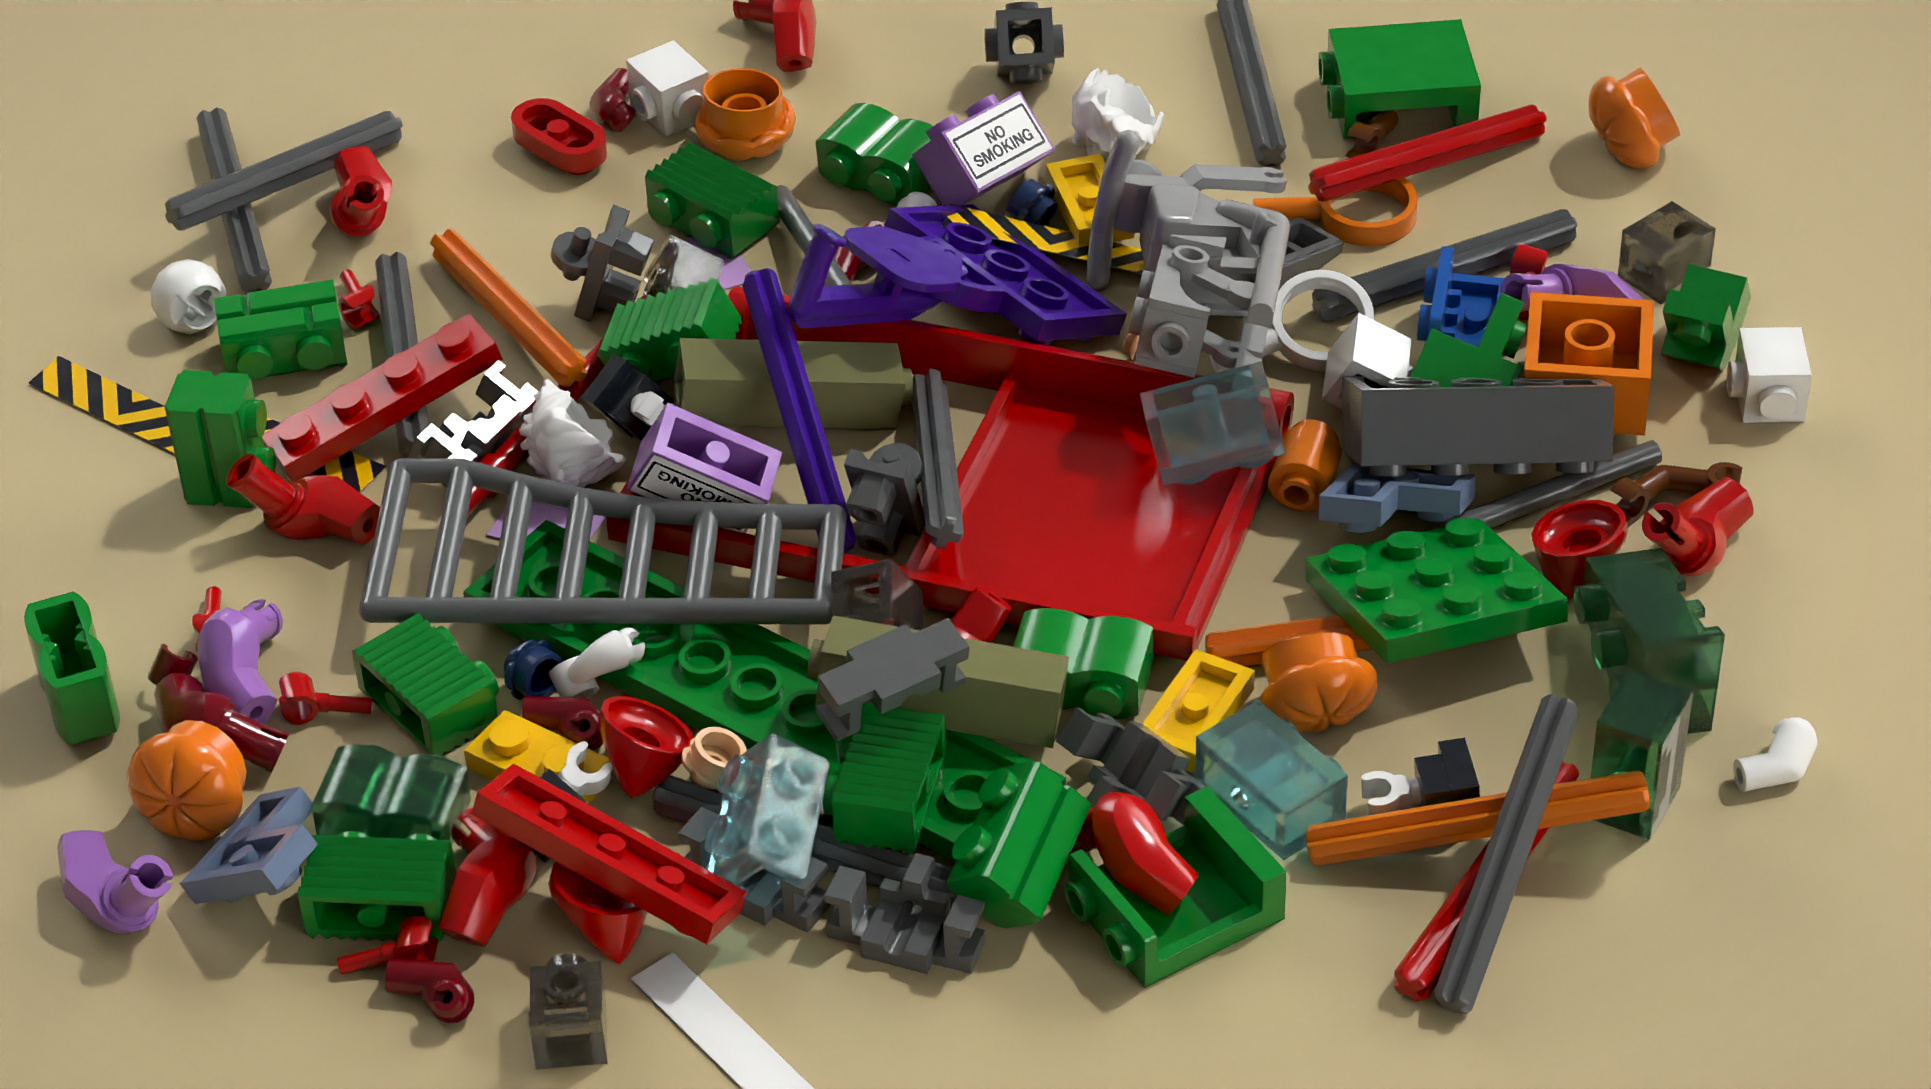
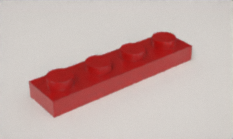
M467 314L455 322L444 325L438 332L404 352L391 356L385 363L351 383L338 387L332 394L298 414L285 418L279 425L264 433L262 436L264 446L273 447L276 464L290 481H295L309 475L492 367L498 360L502 361L503 358L496 342L470 314Z
M514 763L476 794L471 815L497 828L503 835L516 839L551 858L564 869L574 871L607 889L620 900L634 904L670 924L678 932L693 937L706 945L742 911L747 891Z

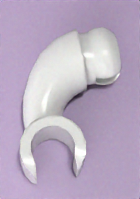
M628 627L620 631L613 630L593 642L579 656L565 660L555 666L549 672V676L559 696L576 697L582 693L586 697L593 696L600 689L595 680L596 677L623 669L629 663L633 664L640 661L645 652V643L632 645L633 639L640 633Z

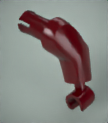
M161 644L148 673V679L156 685L154 696L162 733H168L173 725L185 720L203 721L219 728L230 737L243 755V759L272 773L289 733L234 711L235 704L230 703L231 697L219 693L205 692L202 683L191 676L198 661L197 656L191 651L186 650L183 656L180 657L170 652L166 644Z

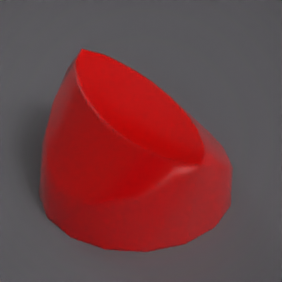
M1580 500L1564 504L1546 513L1535 524L1531 533L1543 576L1565 595L1568 601L1575 598L1601 575L1626 541L1628 526L1624 511L1614 503L1602 500Z
M618 696L611 697L603 702L599 715L601 739L618 783L630 798H634L659 785L677 770L682 763L683 749L690 747L689 743L694 737L690 729L679 718L645 700Z
M555 862L552 866L548 886L557 906L582 937L608 959L621 964L637 941L647 912L634 904L620 900L614 893L574 871L564 869Z

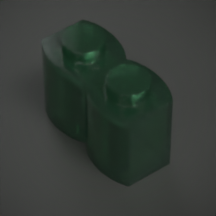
M351 744L337 747L312 803L316 835L338 836L342 832L357 831L369 837L405 839L412 834H426L437 840H451L453 845L451 827L453 823L461 826L462 822L457 817L468 809L471 801L468 770L464 765L441 755L421 754L401 757L377 745Z

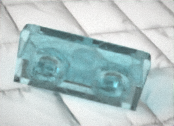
M774 733L743 754L733 756L724 767L719 779L718 789L723 796L718 818L712 824L705 841V850L710 853L706 869L734 885H738L761 869L770 871L793 883L805 878L829 771L828 760Z

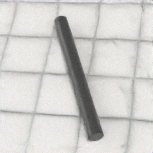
M778 185L779 216L805 255L815 233L812 229L813 224L789 188L784 185ZM834 257L824 285H852Z
M1653 440L1644 442L1613 454V462H1594L1593 472L1564 473L1463 512L1460 516L1456 515L1449 520L1438 522L1437 528L1445 527L1449 521L1458 518L1481 519L1491 529L1657 465L1662 461L1660 447Z

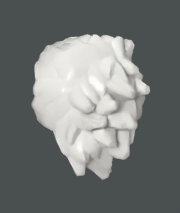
M1097 68L1083 80L1072 97V127L1075 130L1073 143L1076 146L1080 145L1082 148L1086 146L1088 156L1101 153L1106 163L1117 136L1123 130H1132L1140 138L1139 148L1136 152L1137 155L1140 151L1149 149L1158 139V133L1163 125L1164 113L1160 111L1155 117L1152 105L1139 86L1125 83L1124 78L1118 74L1108 75V70H1103L1100 73L1099 68Z
M549 379L544 380L540 391L533 394V398L536 400L533 412L524 415V423L519 429L520 435L527 437L520 446L522 450H529L530 455L527 458L529 466L535 468L536 474L544 475L541 477L542 479L582 488L587 484H595L607 475L618 471L626 459L624 455L611 452L609 444L614 436L613 431L607 427L606 420L589 419L583 406L576 403L570 397L569 391L559 389Z

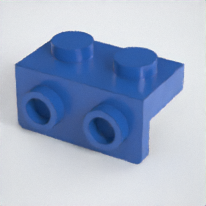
M1442 246L1438 268L1427 267L1423 302L1432 303V305H1420L1417 341H1426L1431 328L1478 347L1500 297L1501 284L1505 278L1452 273L1454 247Z

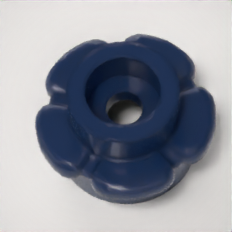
M1034 179L1025 181L1011 197L1006 207L1005 215L1009 218L1047 226L1058 208V204L1052 200L1055 195L1054 186L1047 184L1044 187Z
M528 640L516 646L508 654L504 663L505 686L511 690L512 696L518 700L525 696L550 697L556 691V688L549 676V672L555 666L562 663L563 660L561 656L554 652L553 646L545 640L538 642Z

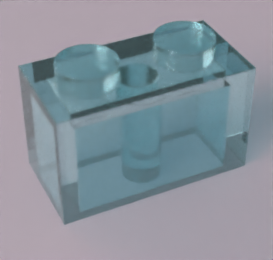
M1262 361L1140 393L1145 420L1164 486L1176 482L1180 484L1198 483L1208 478L1214 472L1237 466L1241 468H1255L1266 464L1272 457L1286 454Z
M1259 700L1196 736L1195 779L1204 786H1208L1241 823L1283 861L1307 847L1306 828L1310 825L1346 819L1348 775L1344 772L1341 765L1334 758L1324 756L1299 734L1290 721L1285 718H1279Z

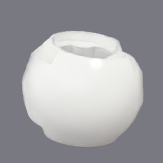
M190 259L181 260L169 264L158 273L151 288V306L165 327L185 334L202 332L217 322L214 298L226 296V288L219 275L211 266Z

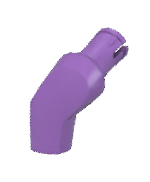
M1567 264L1550 265L1539 275L1509 274L1503 280L1500 288V294L1504 293L1524 302L1521 312L1529 310L1531 292L1643 299L1614 272Z
M258 599L240 611L230 608L215 611L204 622L199 633L198 658L205 692L219 693L231 697L230 703L235 704L234 711L265 724L276 706L277 698L258 672L259 644L274 638L280 633L283 618L275 604L271 602L268 606L264 607L266 600Z
M78 830L61 835L57 850L62 887L65 898L75 908L98 926L113 933L130 934L141 931L156 919L159 909L158 900L171 888L172 884L166 882L173 878L169 865L162 858L155 855H143L138 857L129 868L113 862L102 832Z

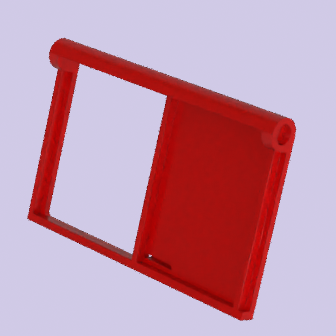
M735 286L729 291L728 297L740 314L742 325H738L739 332L736 333V339L758 340L743 287ZM783 295L787 310L789 312V301L791 296ZM903 319L894 322L802 328L791 320L797 341L898 343L902 367L910 368L914 375H926L929 368L936 369L941 372V380L998 391L957 467L964 528L963 538L960 542H948L944 549L932 545L931 535L926 533L924 529L905 566L843 554L840 588L957 613L976 586L983 585L1011 606L1012 610L1004 623L1020 626L1025 611L1039 608L1066 610L1079 614L1088 620L1101 616H1120L1135 619L1153 627L1154 654L1187 661L1194 650L1198 649L1267 490L1269 476L1282 436L1291 428L1294 412L1293 392L1256 386L1255 391L1251 395L1241 396L1233 391L1232 381L1199 374H1195L1193 378L1137 365L1131 361L916 320ZM629 477L628 481L626 482L620 493L640 496L626 490L630 480ZM606 517L608 540L627 543L630 520ZM655 523L652 549L689 556L693 526ZM718 528L714 562L751 569L755 535ZM781 541L777 575L814 583L818 548Z

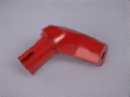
M356 146L339 151L335 158L334 169L341 189L331 202L330 216L335 227L341 233L350 237L362 238L371 235L382 224L392 192V180L369 147Z

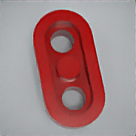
M548 98L527 100L516 106L511 113L513 137L516 143L560 170L574 175L587 174L603 164L607 158L606 137L602 127L556 100Z

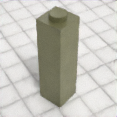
M679 338L673 381L677 407L721 426L784 427L759 340ZM797 341L823 428L897 429L901 406L910 405L913 393L912 371L910 368L902 367L898 343Z
M833 616L825 641L813 640L808 661L807 678L818 680L819 675L846 664L848 649L898 627ZM910 629V630L912 631V633H915V632H917V631H920V630ZM964 638L970 647L969 657L957 665L966 676V683L943 694L939 688L921 697L917 694H912L902 702L901 706L896 707L942 714L945 717V730L1053 748L1062 713L1070 656ZM818 689L815 707L826 702ZM868 700V701L864 702L865 704H872V705H873V703L871 702V700Z

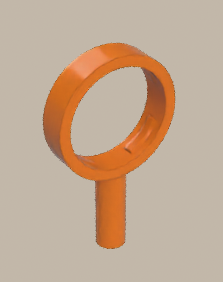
M1406 178L1362 190L1388 194L1405 206L1406 209L1401 214L1381 222H1359L1341 216L1330 206L1337 198L1325 202L1319 201L1317 197L1254 198L1253 206L1280 212L1289 221L1298 217L1305 220H1319L1326 232L1349 244L1380 246L1402 239L1414 228L1417 219L1418 195L1414 186Z

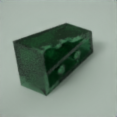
M1662 548L1585 558L1583 584L1575 586L1573 594L1577 620L1580 624H1588L1592 633L1591 650L1595 666L1599 670L1606 669L1608 674L1609 697L1613 712L1616 716L1624 715L1634 741L1668 737L1679 716V725L1684 717V726L1689 719L1687 734L1712 731L1725 634L1719 626L1704 627L1699 618H1705L1704 605L1699 599L1686 601L1680 592L1686 591V581Z

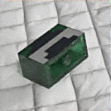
M1631 670L1626 672L1597 721L1591 778L1632 771L1643 772L1647 781L1650 806L1645 812L1594 821L1651 840L1680 789L1693 691Z

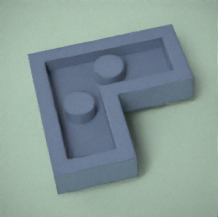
M1353 463L1319 495V520L1339 522L1341 530L1356 533L1376 530L1377 526L1381 527L1397 509L1417 511V517L1426 521H1446L1455 515L1460 516L1475 499L1476 474L1436 475L1432 474L1431 470L1406 468V475L1372 476L1368 474V466H1360L1358 463Z
M301 786L260 794L179 884L195 904L224 899L228 902H234L248 895L266 892L269 895H275L284 891L302 874L300 864L318 845L302 824L316 806Z

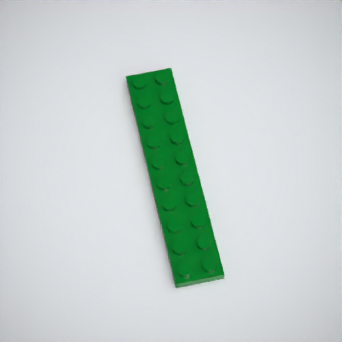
M545 520L527 536L516 597L554 598L565 528ZM589 541L580 598H618L624 558ZM496 563L463 591L464 597H490ZM651 571L648 572L645 598H683L684 587ZM492 623L525 641L535 640L538 642L545 640L553 646L554 652L561 656L564 661L579 656L593 642L613 630L620 631L627 627L633 628L640 634L633 639L632 645L645 643V652L642 659L633 664L629 663L623 669L600 675L597 678L640 700H645L665 709L682 722L700 731L708 727H720L733 732L743 740L748 756L797 781L810 776L827 778L829 773L839 774V771H842L840 763L841 740L835 741L816 714L815 704L818 680L807 678L810 650L758 624ZM945 730L946 755L917 843L956 862L952 857L953 846L958 837L974 824L983 804L979 800L978 795L986 778L999 768L1032 760L987 737ZM1053 771L1056 775L1063 779L1062 784L1066 785V777Z

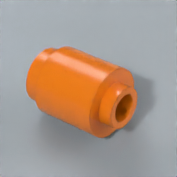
M1310 419L1296 423L1284 433L1268 480L1269 490L1279 503L1298 511H1311L1319 508V495L1334 482L1342 456L1338 436L1332 427L1324 422Z

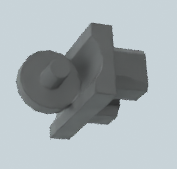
M613 204L605 231L598 234L596 239L591 237L592 234L589 229L577 227L574 232H565L558 235L554 240L550 256L556 267L563 271V276L570 281H575L580 276H585L574 313L575 317L591 322L598 307L614 312L617 303L626 306L628 300L635 303L642 281L615 271L613 268L617 267L641 276L651 253L654 239L625 228L630 210Z
M904 443L884 445L876 450L870 459H867L861 451L850 449L844 463L852 489L846 507L849 516L855 518L858 522H862L856 536L859 547L866 551L895 556L904 533L921 537L925 527L923 506L917 489L923 469L920 455L913 447Z

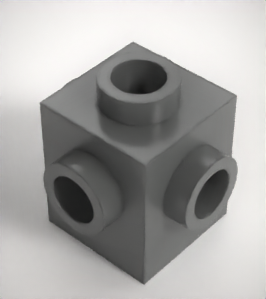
M1037 2L1009 3L1005 5V10H996L994 28L984 29L986 62H996L997 77L1009 76L1011 84L1042 82L1043 74L1053 73L1055 58H1064L1062 24L1053 25L1052 7L1039 8ZM1018 39H1027L1033 44L1034 51L1032 53L1016 54L1012 46Z

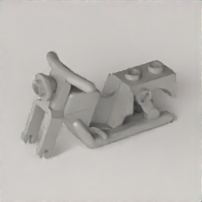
M1123 130L1115 140L1101 177L1090 228L1087 283L1095 290L1103 289L1108 285L1114 229L1130 233H1140L1139 242L1147 270H1143L1128 329V333L1140 336L1134 364L1194 378L1200 352L1203 351L1211 355L1217 364L1234 369L1232 389L1236 394L1241 396L1251 395L1257 386L1268 328H1271L1290 233V223L1288 218L1280 212L1229 199L1217 201L1200 193V191L1203 189L1259 191L1275 194L1284 192L1288 179L1283 178L1284 172L1271 167L1255 168L1194 164L1183 172L1181 177L1162 176L1161 172L1153 164L1144 160H1134L1139 148L1140 138L1135 131ZM1209 315L1234 316L1236 318L1245 316L1240 343L1226 340L1206 330Z

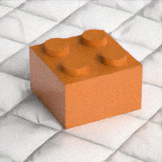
M1531 292L1524 378L1601 379L1614 386L1613 435L1645 436L1651 383L1654 300Z

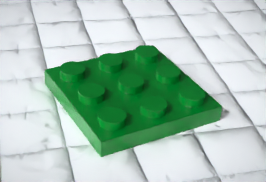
M1458 518L1449 521L1445 527L1422 532L1400 531L1391 534L1387 540L1360 546L1354 544L1337 545L1332 547L1328 553L1305 558L1306 582L1386 664L1568 622V598L1481 519Z

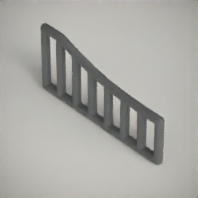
M398 458L393 460L388 468L359 606V614L364 621L369 623H401L420 613L423 620L427 619L429 623L827 625L831 623L832 617L837 616L847 514L844 508L837 504H754L641 497L577 487L516 473L464 458ZM411 483H448L426 597H388ZM473 486L508 495L490 597H452ZM533 502L568 510L554 598L516 597ZM593 515L630 520L618 598H580ZM655 523L693 526L683 598H645ZM718 528L756 529L748 598H709ZM782 530H820L813 598H774Z

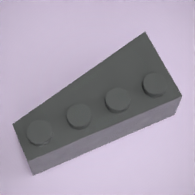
M1342 376V451L1360 466H1368V474L1372 476L1406 475V465H1431V473L1436 475L1469 474V464H1493V472L1499 474L1531 473V463H1556L1557 472L1588 473L1594 471V462H1613L1614 386L1601 379L1517 378L1513 379V386H1501V381L1496 379L1458 378L1451 380V387H1439L1438 381L1421 380V377H1395L1394 381H1389V388L1372 389L1364 383V377Z

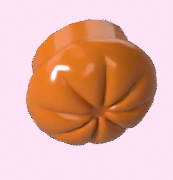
M734 68L720 71L710 76L704 83V104L696 112L694 125L700 141L710 151L735 161H745L752 157L764 158L777 151L792 136L796 121L795 112L790 102L782 96V86L776 78L766 72L754 69Z
M1642 68L1636 69L1615 82L1616 79L1614 77H1601L1592 86L1588 100L1589 117L1596 129L1597 135L1605 141V146L1610 154L1626 166L1637 169L1654 166L1659 160L1660 148L1681 135L1667 104Z
M1331 632L1300 635L1283 640L1269 647L1262 654L1261 661L1268 685L1261 695V708L1271 723L1285 731L1319 733L1325 731L1329 725L1335 727L1345 725L1368 708L1376 694L1377 672L1370 662L1357 656L1353 640L1347 635Z
M185 720L173 725L168 733L158 734L138 746L132 755L127 770L128 791L137 811L147 818L151 825L159 832L171 837L191 841H205L223 833L238 819L243 805L242 788L245 785L247 771L243 755L233 740L224 732L203 721Z

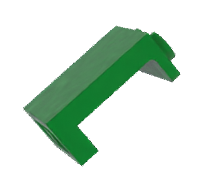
M1461 19L1328 29V51L1319 52L1318 55L1319 80L1321 86L1328 85L1326 93L1329 119H1338L1343 139L1355 138L1347 134L1352 125L1356 123V115L1361 112L1448 106L1454 127L1479 120L1481 83Z
M1208 786L1185 796L1184 826L1166 834L1169 844L1199 874L1188 893L1168 916L1117 882L1104 864L1097 867L1082 849L1068 855L1069 883L1065 885L1064 893L1070 910L1080 922L1088 921L1103 938L1105 948L1115 964L1120 967L1127 966L1144 987L1285 919L1287 871Z

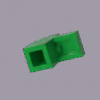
M1688 263L1680 291L1669 289L1662 312L1667 333L1660 352L1661 355L1723 370L1736 346L1739 329L1742 328L1751 299L1747 277Z
M1501 293L1478 347L1431 328L1410 377H1421V380L1438 381L1439 387H1451V380L1458 378L1496 379L1501 381V386H1513V379L1519 378L1523 366L1502 358V355L1514 359L1528 325L1517 321L1524 302Z

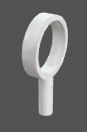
M1312 270L1294 276L1278 291L1271 328L1267 331L1262 357L1280 351L1289 361L1302 368L1326 371L1328 352L1306 349L1293 341L1286 333L1281 321L1285 305L1296 295L1308 290H1331L1348 298L1357 307L1360 314L1374 320V309L1368 294L1355 280L1335 271ZM1209 355L1211 364L1218 375L1232 370L1217 364L1212 359V356Z

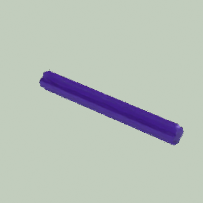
M770 268L751 271L745 275L742 287L807 503L837 504L844 508L847 514L844 552H847L853 548L857 537L846 507V501L777 274ZM816 530V533H817V536H818V540H819L820 530Z

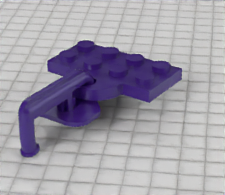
M973 204L959 205L975 210H980ZM957 205L890 208L884 227L849 228L845 231L844 237L824 225L814 224L812 229L815 233L804 255L789 301L788 312L790 319L797 326L815 328L894 322L903 319L911 320L943 301L956 307L1003 316L1018 327L1017 332L1021 337L1042 345L1050 344L1052 340L1076 339L1091 341L1093 337L1120 335L1127 316L1126 312L1040 251L1029 247L1007 233L1005 234L1017 244L993 239L982 229L966 223L952 222L947 227L941 226L944 217L965 211ZM845 246L850 252L878 271L874 283L824 286L838 248Z

